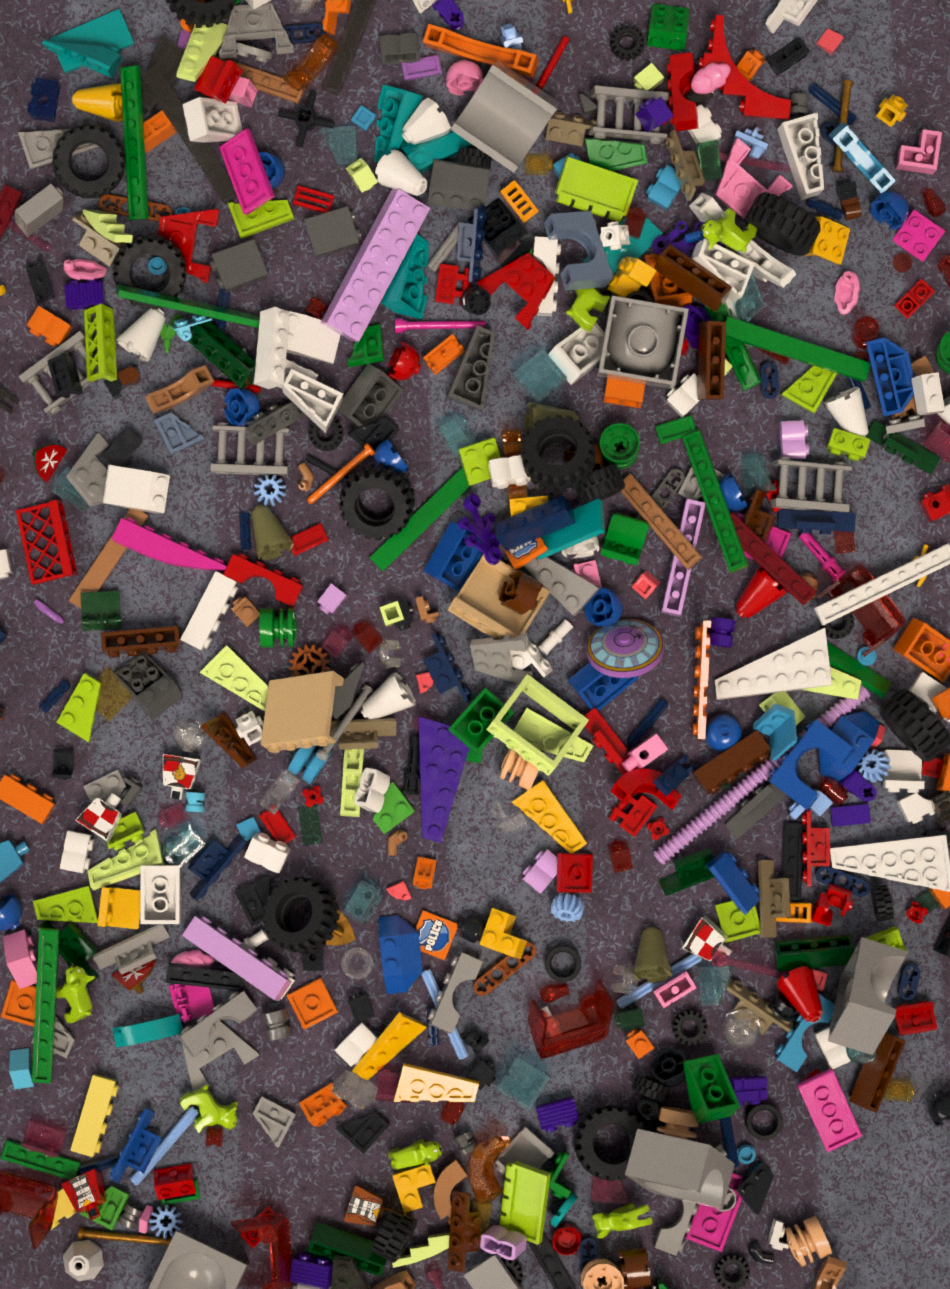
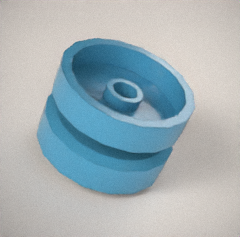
M311 746L308 749L298 748L288 767V771L294 775H298L306 767L302 780L310 785L326 763V761L317 757V752H315L317 746ZM320 746V748L317 750V752H318L319 750H322V748H323L324 746ZM331 749L328 753V758L331 755L333 749Z

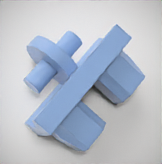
M512 23L500 26L503 35L499 37L501 44L505 48L521 50L523 39L516 31L515 26H512Z
M756 126L754 131L746 128L745 134L737 131L733 140L739 138L743 143L751 147L752 150L749 157L758 161L768 146L767 143L762 141L764 135L757 133L759 127Z

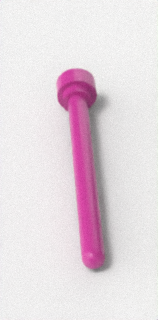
M395 318V333H403L407 329L475 328L477 325L485 328L486 322H407L403 318Z

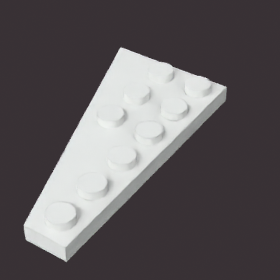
M823 628L716 679L717 700L832 686L826 629Z
M946 835L830 848L832 868L950 892V859Z

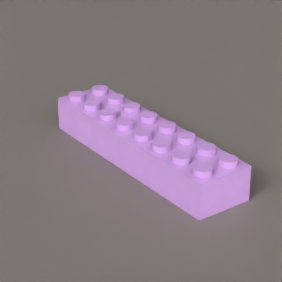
M400 189L391 190L320 323L352 342L360 341L430 210L428 206Z

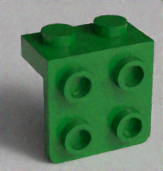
M653 4L647 46L684 51L690 10L683 7Z
M613 513L600 555L637 566L649 523L619 513Z
M566 1149L563 1152H558L554 1159L555 1167L548 1170L551 1173L549 1188L552 1194L560 1199L563 1196L568 1198L571 1193L570 1187L556 1180L569 1156V1152Z

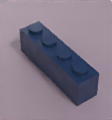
M563 495L495 523V534L505 551H508L575 523L573 508Z

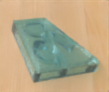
M758 453L742 455L743 493H755L757 489L763 492L775 491L776 487L769 480L770 472L765 466L763 455Z
M733 965L698 967L701 1006L722 1005L733 971Z

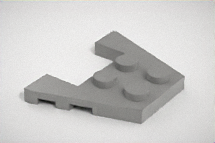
M265 3L255 9L249 4L234 6L227 25L226 35L223 38L222 48L219 51L220 59L237 58L236 41L265 38L276 39L277 54L294 53L293 44L283 29L272 3Z
M99 433L96 434L66 476L90 507L103 504L108 471L96 457L109 448V444Z
M518 635V638L504 636L501 640L484 638L471 641L470 648L476 671L516 684H520L527 674L534 679L533 672L513 669L509 651L526 652V635Z
M217 1021L211 1026L209 1030V1047L194 1058L191 1057L182 1044L193 1091L202 1088L204 1085L210 1086L200 1068L230 1049L235 1048L244 1065L258 1057L259 1053L222 1021Z

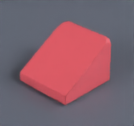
M827 29L816 44L832 55L844 37Z
M646 570L631 587L646 599L660 582Z

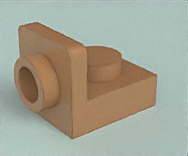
M246 596L243 599L239 597L232 603L234 607L231 610L246 627H249L260 617V612Z
M423 596L415 598L420 620L425 621L426 624L437 621L436 617H440L439 612L427 614V611H430L428 600H424Z

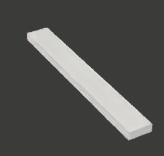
M949 543L815 607L814 610L822 626L949 565Z

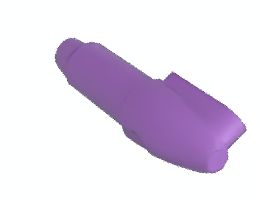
M34 600L35 606L42 613H45L59 624L64 623V619L49 608L47 604Z

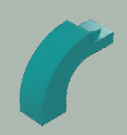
M180 1014L141 1023L115 1027L112 1030L116 1047L178 1035L181 1034L183 1028Z

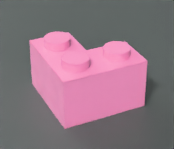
M923 129L919 135L918 147L901 145L898 150L896 169L933 175L937 170L942 132Z
M25 929L3 936L6 964L19 989L37 983L38 962H36L35 951L32 949L35 946L32 936H28Z

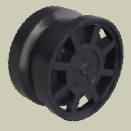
M474 286L469 287L461 296L462 308L466 312L483 315L491 306V296L485 289Z
M779 992L776 999L770 1003L772 1012L784 1021L791 1022L795 1014L798 1013L782 992Z

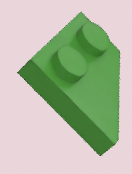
M394 782L390 784L384 795L382 809L379 813H375L373 820L383 834L415 812Z
M111 1186L105 1191L106 1202L98 1206L101 1216L93 1219V1221L110 1230H114L130 1194L115 1186ZM86 1211V1212H83V1213H81V1212L79 1213V1214H81V1215H83V1216L89 1218L87 1211Z

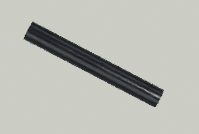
M310 454L305 460L331 476L338 472V470ZM345 475L340 481L346 483L349 477Z

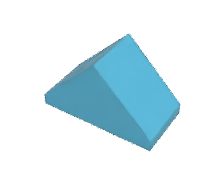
M30 1048L10 1050L9 1073L14 1089L34 1087Z

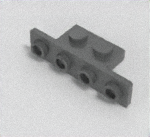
M292 401L280 406L272 404L266 407L267 411H261L254 415L253 420L247 423L248 426L245 428L251 445H256L306 414Z
M772 783L765 788L761 786L754 792L756 796L751 801L746 799L740 805L741 810L726 823L725 827L736 839H739L787 794Z

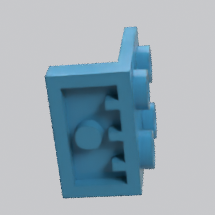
M776 703L753 723V730L769 735L771 760L776 761L797 742L794 710Z

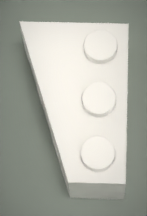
M707 239L698 242L691 259L732 286L728 297L733 302L742 298L755 263L717 244L709 250V240Z
M293 369L290 370L283 385V393L326 433L343 401V393Z

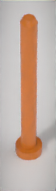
M369 443L365 444V449L310 495L307 501L310 504L314 503L369 455L373 456L375 453L374 448Z

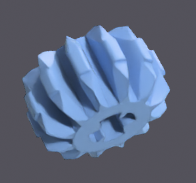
M265 474L266 480L263 481L259 477L258 480L262 484L254 485L255 488L260 489L255 491L254 495H261L257 500L258 502L264 500V506H267L269 501H271L272 506H275V499L279 503L282 502L281 498L278 497L279 495L286 496L285 492L280 491L286 489V485H280L283 480L280 478L276 481L275 474L272 475L271 480L269 475ZM271 485L275 492H271V495H268L265 489Z
M873 749L872 753L867 751L866 757L863 756V761L858 763V766L861 767L859 773L863 775L865 780H870L873 783H876L877 779L883 781L884 775L889 776L886 771L892 769L889 765L891 762L890 758L886 757L883 751L879 752L876 749Z
M569 893L555 895L551 905V913L554 914V917L566 922L580 920L584 911V902L581 898Z
M165 1205L164 1212L160 1206L157 1207L160 1214L158 1215L156 1212L151 1213L157 1219L149 1220V1223H156L155 1226L151 1227V1231L158 1228L156 1236L158 1237L162 1231L164 1232V1239L167 1238V1232L170 1233L171 1237L174 1236L172 1229L180 1231V1228L175 1224H182L183 1222L182 1220H176V1218L181 1216L180 1212L173 1215L176 1207H173L169 1212L168 1205ZM164 1216L169 1217L168 1220L171 1219V1223L167 1227H163V1224L160 1223Z

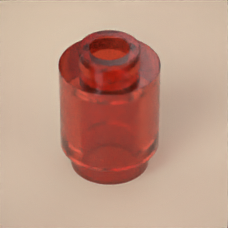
M827 777L819 787L822 793L835 805L838 803L843 804L848 798V790L834 778Z
M447 1100L441 1111L440 1119L454 1125L455 1122L459 1121L466 1105L464 1102H449Z

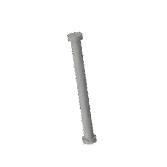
M364 685L362 687L361 694L331 735L336 742L366 698L372 695L373 689L370 686ZM335 743L324 746L322 750L317 752V757L326 761L328 753Z

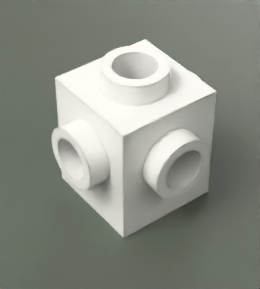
M619 222L607 223L608 227H601L600 240L603 243V247H610V250L622 249L621 246L630 244L628 225H619Z
M250 711L235 719L238 725L235 729L239 737H244L249 746L261 740L263 721L260 716L256 717L253 711Z

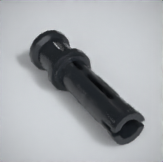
M410 736L407 772L403 775L405 784L402 794L419 795L417 791L418 780L420 779V774H418L420 760L419 737Z

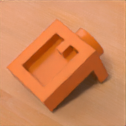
M756 49L749 50L736 67L748 81H751L761 65L765 64L766 60L760 51Z
M423 857L417 858L413 878L414 886L420 889L432 888L437 860Z
M635 1028L627 1034L628 1038L625 1041L638 1059L654 1049L641 1029L637 1031Z

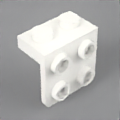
M910 750L884 751L886 757L890 758L891 762L889 765L892 769L886 771L889 776H883L882 788H888V792H900V789H907V793H919V789H924V781H921L922 760Z

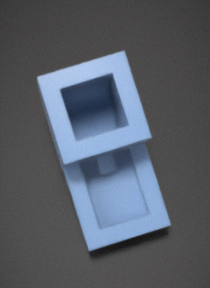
M814 790L820 796L811 806L810 810L820 817L833 802L822 792ZM795 801L789 807L791 812L788 815L793 820H796L805 808Z

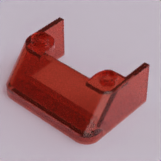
M858 564L817 595V597L820 599L825 594H828V597L832 600L873 580L874 577L865 566ZM888 595L852 611L866 630L863 632V642L869 648L862 654L864 657L885 643L906 623L904 616Z
M598 979L596 982L595 993L584 995L579 1007L547 1017L545 1011L540 1010L536 1001L531 1000L528 1023L536 1051L540 1058L545 1059L599 1042L607 1037L614 1000L601 979Z
M0 1171V1216L3 1212L32 1219L28 1229L32 1247L37 1249L53 1225L58 1201L57 1187L53 1184Z
M282 1214L231 1221V1225L238 1232L257 1230L258 1239L262 1243L270 1244L272 1281L266 1282L261 1289H291L293 1282H290L292 1254L289 1220Z

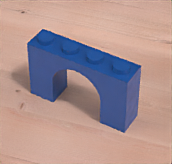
M818 720L811 721L807 725L805 735L798 737L797 742L793 745L795 748L791 753L787 752L781 760L783 762L779 768L776 767L771 772V779L769 780L806 810L811 808L820 794L806 785L799 777L797 766L801 756L811 749H822L844 764L855 750L854 747Z

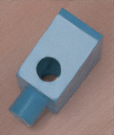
M12 840L0 843V883L4 882L25 864L22 855L30 851L26 841L16 846Z

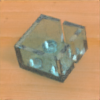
M543 349L513 373V377L523 389L528 388L526 393L536 403L544 401L551 395V390L553 392L556 391L567 381L566 375Z
M516 1055L507 1069L510 1074H504L496 1090L512 1099L514 1094L516 1096L514 1101L530 1111L550 1076Z

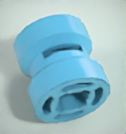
M186 792L188 804L185 806V811L204 812L203 800H205L206 793Z

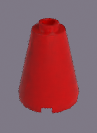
M760 566L735 605L737 609L735 611L743 619L745 617L751 618L785 596L788 591Z
M808 966L793 969L788 972L790 976L786 978L782 976L777 981V987L805 1021L817 1022L821 1019L823 1010L814 972Z

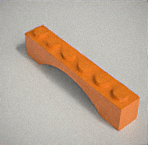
M428 24L423 43L427 48L490 66L499 60L516 73L534 78L539 62L535 54L480 42Z

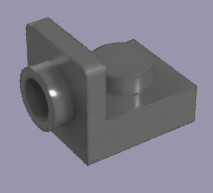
M132 776L130 778H123L124 782L132 786L130 789L127 788L121 796L123 798L121 803L127 807L131 806L142 790V787L139 786L141 782Z

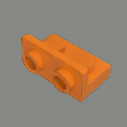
M330 1083L299 1103L308 1121L314 1127L325 1124L327 1119L341 1114L343 1109L347 1108L333 1083Z

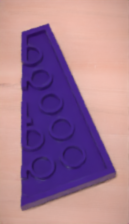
M419 716L422 838L441 843L469 747L448 730L451 725Z

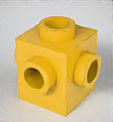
M894 94L889 99L885 97L879 105L881 110L876 117L892 127L896 121L901 122L907 113L904 110L908 104L901 97Z

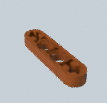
M104 195L100 198L99 205L103 211L129 217V212L122 211V205L128 202V198L114 195ZM110 199L111 203L117 204V200H120L118 211H116L115 206L106 208L103 202H107ZM148 202L151 212L149 219L144 220L160 223V214H155L156 217L153 218L154 207H157V212H163L164 209H166L169 215H173V212L167 205Z
M530 942L526 943L527 947L531 946L533 948L531 950L532 954L530 956L525 954L522 957L525 959L523 962L516 958L518 965L515 968L507 966V960L512 956L507 955L474 982L475 993L484 996L491 992L535 956V946ZM495 969H499L503 973V977L500 980L492 978V972ZM488 975L495 985L491 986L489 983L486 986L487 990L485 992L483 990L478 991V983H485L487 979L484 977Z

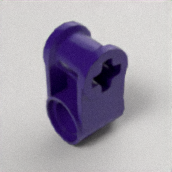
M437 0L432 4L434 10L440 13L439 16L452 30L458 31L464 27V15L454 0ZM452 18H459V22L453 21Z
M855 770L844 777L839 783L863 802L872 801L877 795L876 788ZM863 789H864V790L870 789V790H871V791H870V794H871L872 796H871V797H870V796H867V797L865 798V797L863 796V795L865 794V793L863 792Z

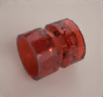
M869 316L861 317L856 321L852 333V341L856 347L867 349L866 342L877 339L879 332L878 322Z

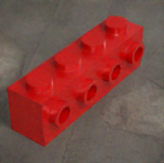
M950 483L941 487V492L934 494L932 491L924 495V500L920 501L929 523L950 513Z

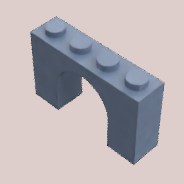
M581 211L550 214L544 222L548 239L575 240L585 248L589 258L587 263L568 264L560 273L565 291L606 287L613 279V272L609 267L607 254L603 249L592 212Z

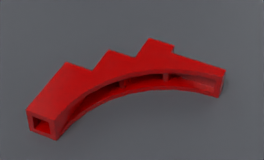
M716 15L714 20L711 19L710 24L713 38L709 39L708 50H711V53H704L703 57H699L698 69H702L712 62L728 64L731 71L726 78L725 84L719 90H722V95L744 97V100L740 101L739 109L740 112H743L742 116L788 121L791 100L778 98L763 92L740 73L732 61L726 46L724 15Z

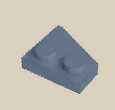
M172 412L154 420L170 455L204 440L201 434L199 435L188 424L179 420Z

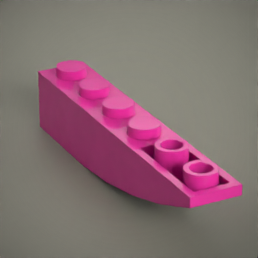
M128 517L126 520L121 518L112 537L113 542L166 564L203 571L225 572L227 568L224 565V561L215 557L212 560L206 557L207 554L198 549L196 552L189 549V545L180 541L177 544L171 541L172 537L166 534L157 535L154 533V529L146 525L142 528L136 525L137 521Z

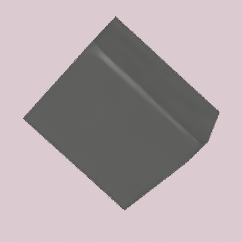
M583 93L580 94L579 103L583 115L588 116L597 113L598 106Z

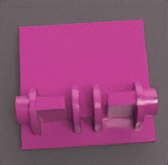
M914 209L892 241L923 262L945 230Z
M181 984L169 985L175 1012L180 1014L181 1022L214 1013L212 1009L215 1007L210 988Z

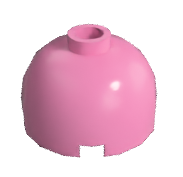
M460 60L454 63L446 74V86L449 92L455 95H465L463 91H474L473 94H475L484 80L481 68L476 63L468 60Z

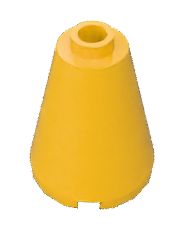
M121 83L79 89L73 94L72 102L77 109L115 122L123 120Z

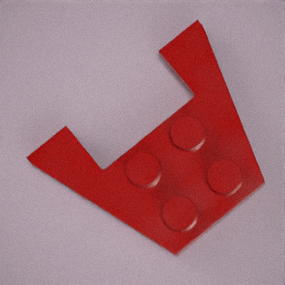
M220 209L161 216L158 235L164 236L167 240L170 239L180 249L185 259L188 274L194 275L204 283H209L211 268L207 264L193 262L198 223L217 227Z
M527 253L480 280L477 285L481 289L488 291L491 296L503 283H506L528 303L514 318L529 330L532 325L531 322L534 316H537L538 308L542 300H545L555 277Z

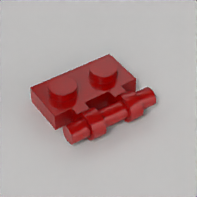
M440 264L435 302L454 305L455 298H460V306H462L461 296L470 287V268H465L464 274H458L459 266ZM457 281L463 282L462 291H456Z
M643 795L638 800L632 796L625 804L620 801L617 806H614L608 818L615 822L618 817H621L623 821L619 826L635 837L657 808V805ZM628 803H631L633 805L632 809L628 814H625L623 812L624 808Z

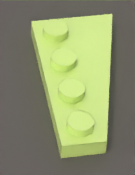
M214 23L213 27L209 28L206 25H203L202 28H196V24L194 25L177 70V78L193 82L199 78L210 57H215L217 50L222 47L223 38L228 28L227 24L220 23L217 25Z
M226 645L200 673L265 711L268 686Z
M830 667L832 686L801 689L859 700L862 681Z
M526 708L514 729V732L538 750L555 755L559 753L572 734ZM577 737L564 757L584 763L593 745Z
M155 829L150 832L151 835L136 841L128 849H122L115 857L107 858L89 869L90 887L96 890L141 874V866L165 865L157 830Z

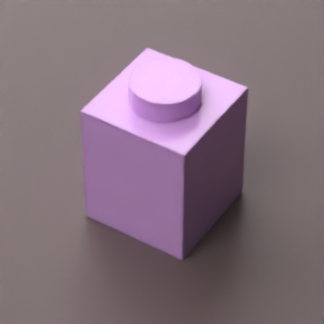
M330 584L317 601L320 604L318 608L327 615L329 612L334 614L347 595L333 584Z

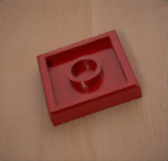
M558 853L557 892L592 893L593 854Z

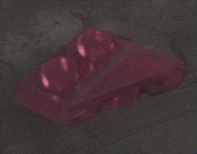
M593 1176L591 1201L629 1204L621 1180L607 1181Z

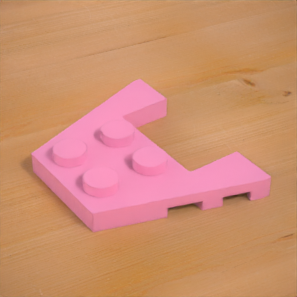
M736 138L714 195L735 211L739 217L745 219L756 196L761 193L780 196L786 190L791 189L793 185L784 177L778 175L768 189L763 187L739 166L751 149L739 138Z

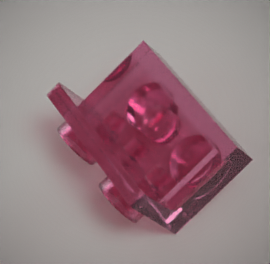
M390 1070L377 1072L376 1101L394 1102L401 1073H393ZM401 1100L404 1103H414L411 1100Z
M30 1118L21 1147L31 1152L44 1153L47 1157H58L62 1151L68 1129Z

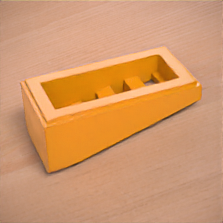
M515 180L500 191L502 198L523 223L539 212ZM515 188L516 192L509 197L507 194ZM520 194L521 198L513 203L512 200ZM525 201L526 204L518 209L517 206ZM530 206L531 210L523 216L522 212Z
M790 903L791 917L776 918V922L813 923L811 920L814 904ZM795 907H799L798 918H795ZM803 907H807L806 919H803Z

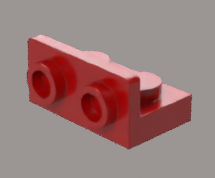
M192 1163L154 1170V1188L158 1200L196 1193Z

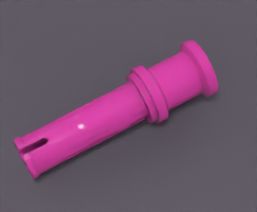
M803 533L798 537L820 561L822 569L829 573L833 578V582L837 581L847 572L838 565L835 557L829 556L811 534Z

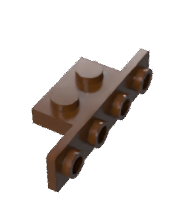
M757 489L751 496V506L744 515V524L764 543H767L776 516L759 511L765 497V492Z
M453 1191L448 1270L465 1272L466 1252L479 1251L481 1212L469 1211L470 1193Z

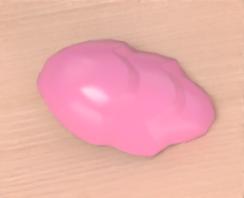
M712 62L700 69L692 79V90L698 94H708L722 87L731 71L730 66L725 63L717 64Z
M75 259L71 261L66 260L63 263L65 273L76 280H94L107 274V269L96 261Z
M851 271L844 272L836 284L834 301L838 306V310L843 315L850 313L853 307L858 304L859 292L861 290L859 278Z
M198 949L179 953L173 958L171 963L211 967L214 959Z

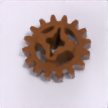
M306 644L304 650L298 647L299 653H292L295 658L294 660H289L293 664V666L289 667V670H294V673L291 675L292 677L302 676L298 672L302 670L307 672L308 675L311 674L309 669L304 667L307 664L308 656L310 661L315 663V666H312V674H315L318 667H322L320 673L330 671V668L326 667L330 660H325L328 654H321V647L315 650V645H312L311 649H309ZM311 653L317 654L321 659L315 660L312 658ZM304 654L303 661L297 664V661L300 658V656Z

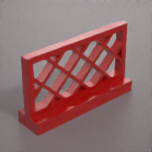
M56 499L48 503L16 510L31 585L78 575L63 501ZM49 507L50 516L45 520L39 514L43 508ZM29 512L34 515L29 525L23 522L22 513ZM37 518L45 522L40 532L32 527ZM48 525L54 529L51 539L43 535ZM30 529L38 534L33 543L29 542L26 537ZM40 537L49 541L44 550L36 546ZM51 544L58 548L55 558L47 553ZM34 548L42 553L37 562L32 560L30 556ZM45 555L53 560L48 569L40 565ZM56 562L61 565L62 574L56 575L51 572ZM37 567L46 571L41 579L35 580L34 572Z

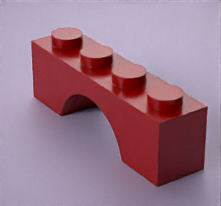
M693 53L670 55V63H667V72L671 74V79H668L669 91H672V96H669L670 108H673V117L670 118L671 125H675L676 131L699 129L696 103L682 96L683 88L695 75Z
M243 554L232 555L223 574L224 576L240 584H243L252 577H264L274 585L276 600L293 608L295 607L303 590L300 580L290 577L289 580L283 577L284 573L273 569L271 572L265 569V564L258 561L255 564L249 562V557Z

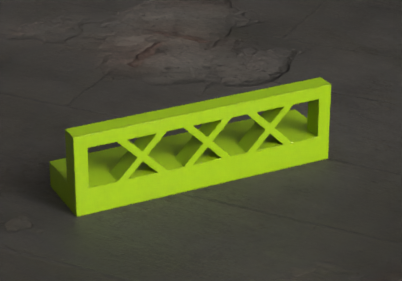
M99 304L84 310L87 381L93 382L104 378L112 382L117 380L114 309ZM96 313V318L92 323L91 314ZM96 329L97 335L95 336L94 340H92V334ZM95 347H97L98 352L95 355V357H93V351ZM98 365L99 373L93 375V370Z

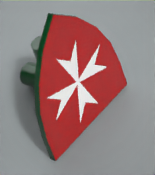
M49 444L33 450L32 456H34L35 470L41 479L48 483L67 449L57 444Z

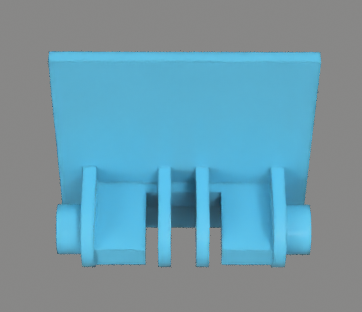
M194 314L192 319L185 320V318L174 320V324H171L170 327L176 331L182 340L188 341L192 336L190 326L211 321L212 319Z

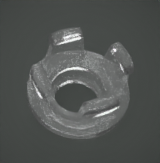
M383 638L382 643H379L380 665L384 666V670H388V667L401 666L400 658L390 657L388 651L400 649L399 640Z
M360 947L349 949L342 957V970L349 978H365L373 968L371 954ZM360 956L364 959L365 964L361 970H354L351 967L350 962L353 957Z
M628 963L627 965L614 966L613 974L623 976V982L612 983L613 992L625 993L627 996H631L636 990L638 980L633 976V964Z

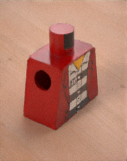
M93 1169L61 1184L77 1212L83 1213L87 1211L90 1220L101 1216L98 1206L107 1200L101 1171Z

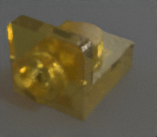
M545 153V155H526L525 175L548 176V171L552 170L553 159H549V153Z
M890 1080L885 1092V1100L911 1102V1098H914V1086H912V1083L909 1081Z

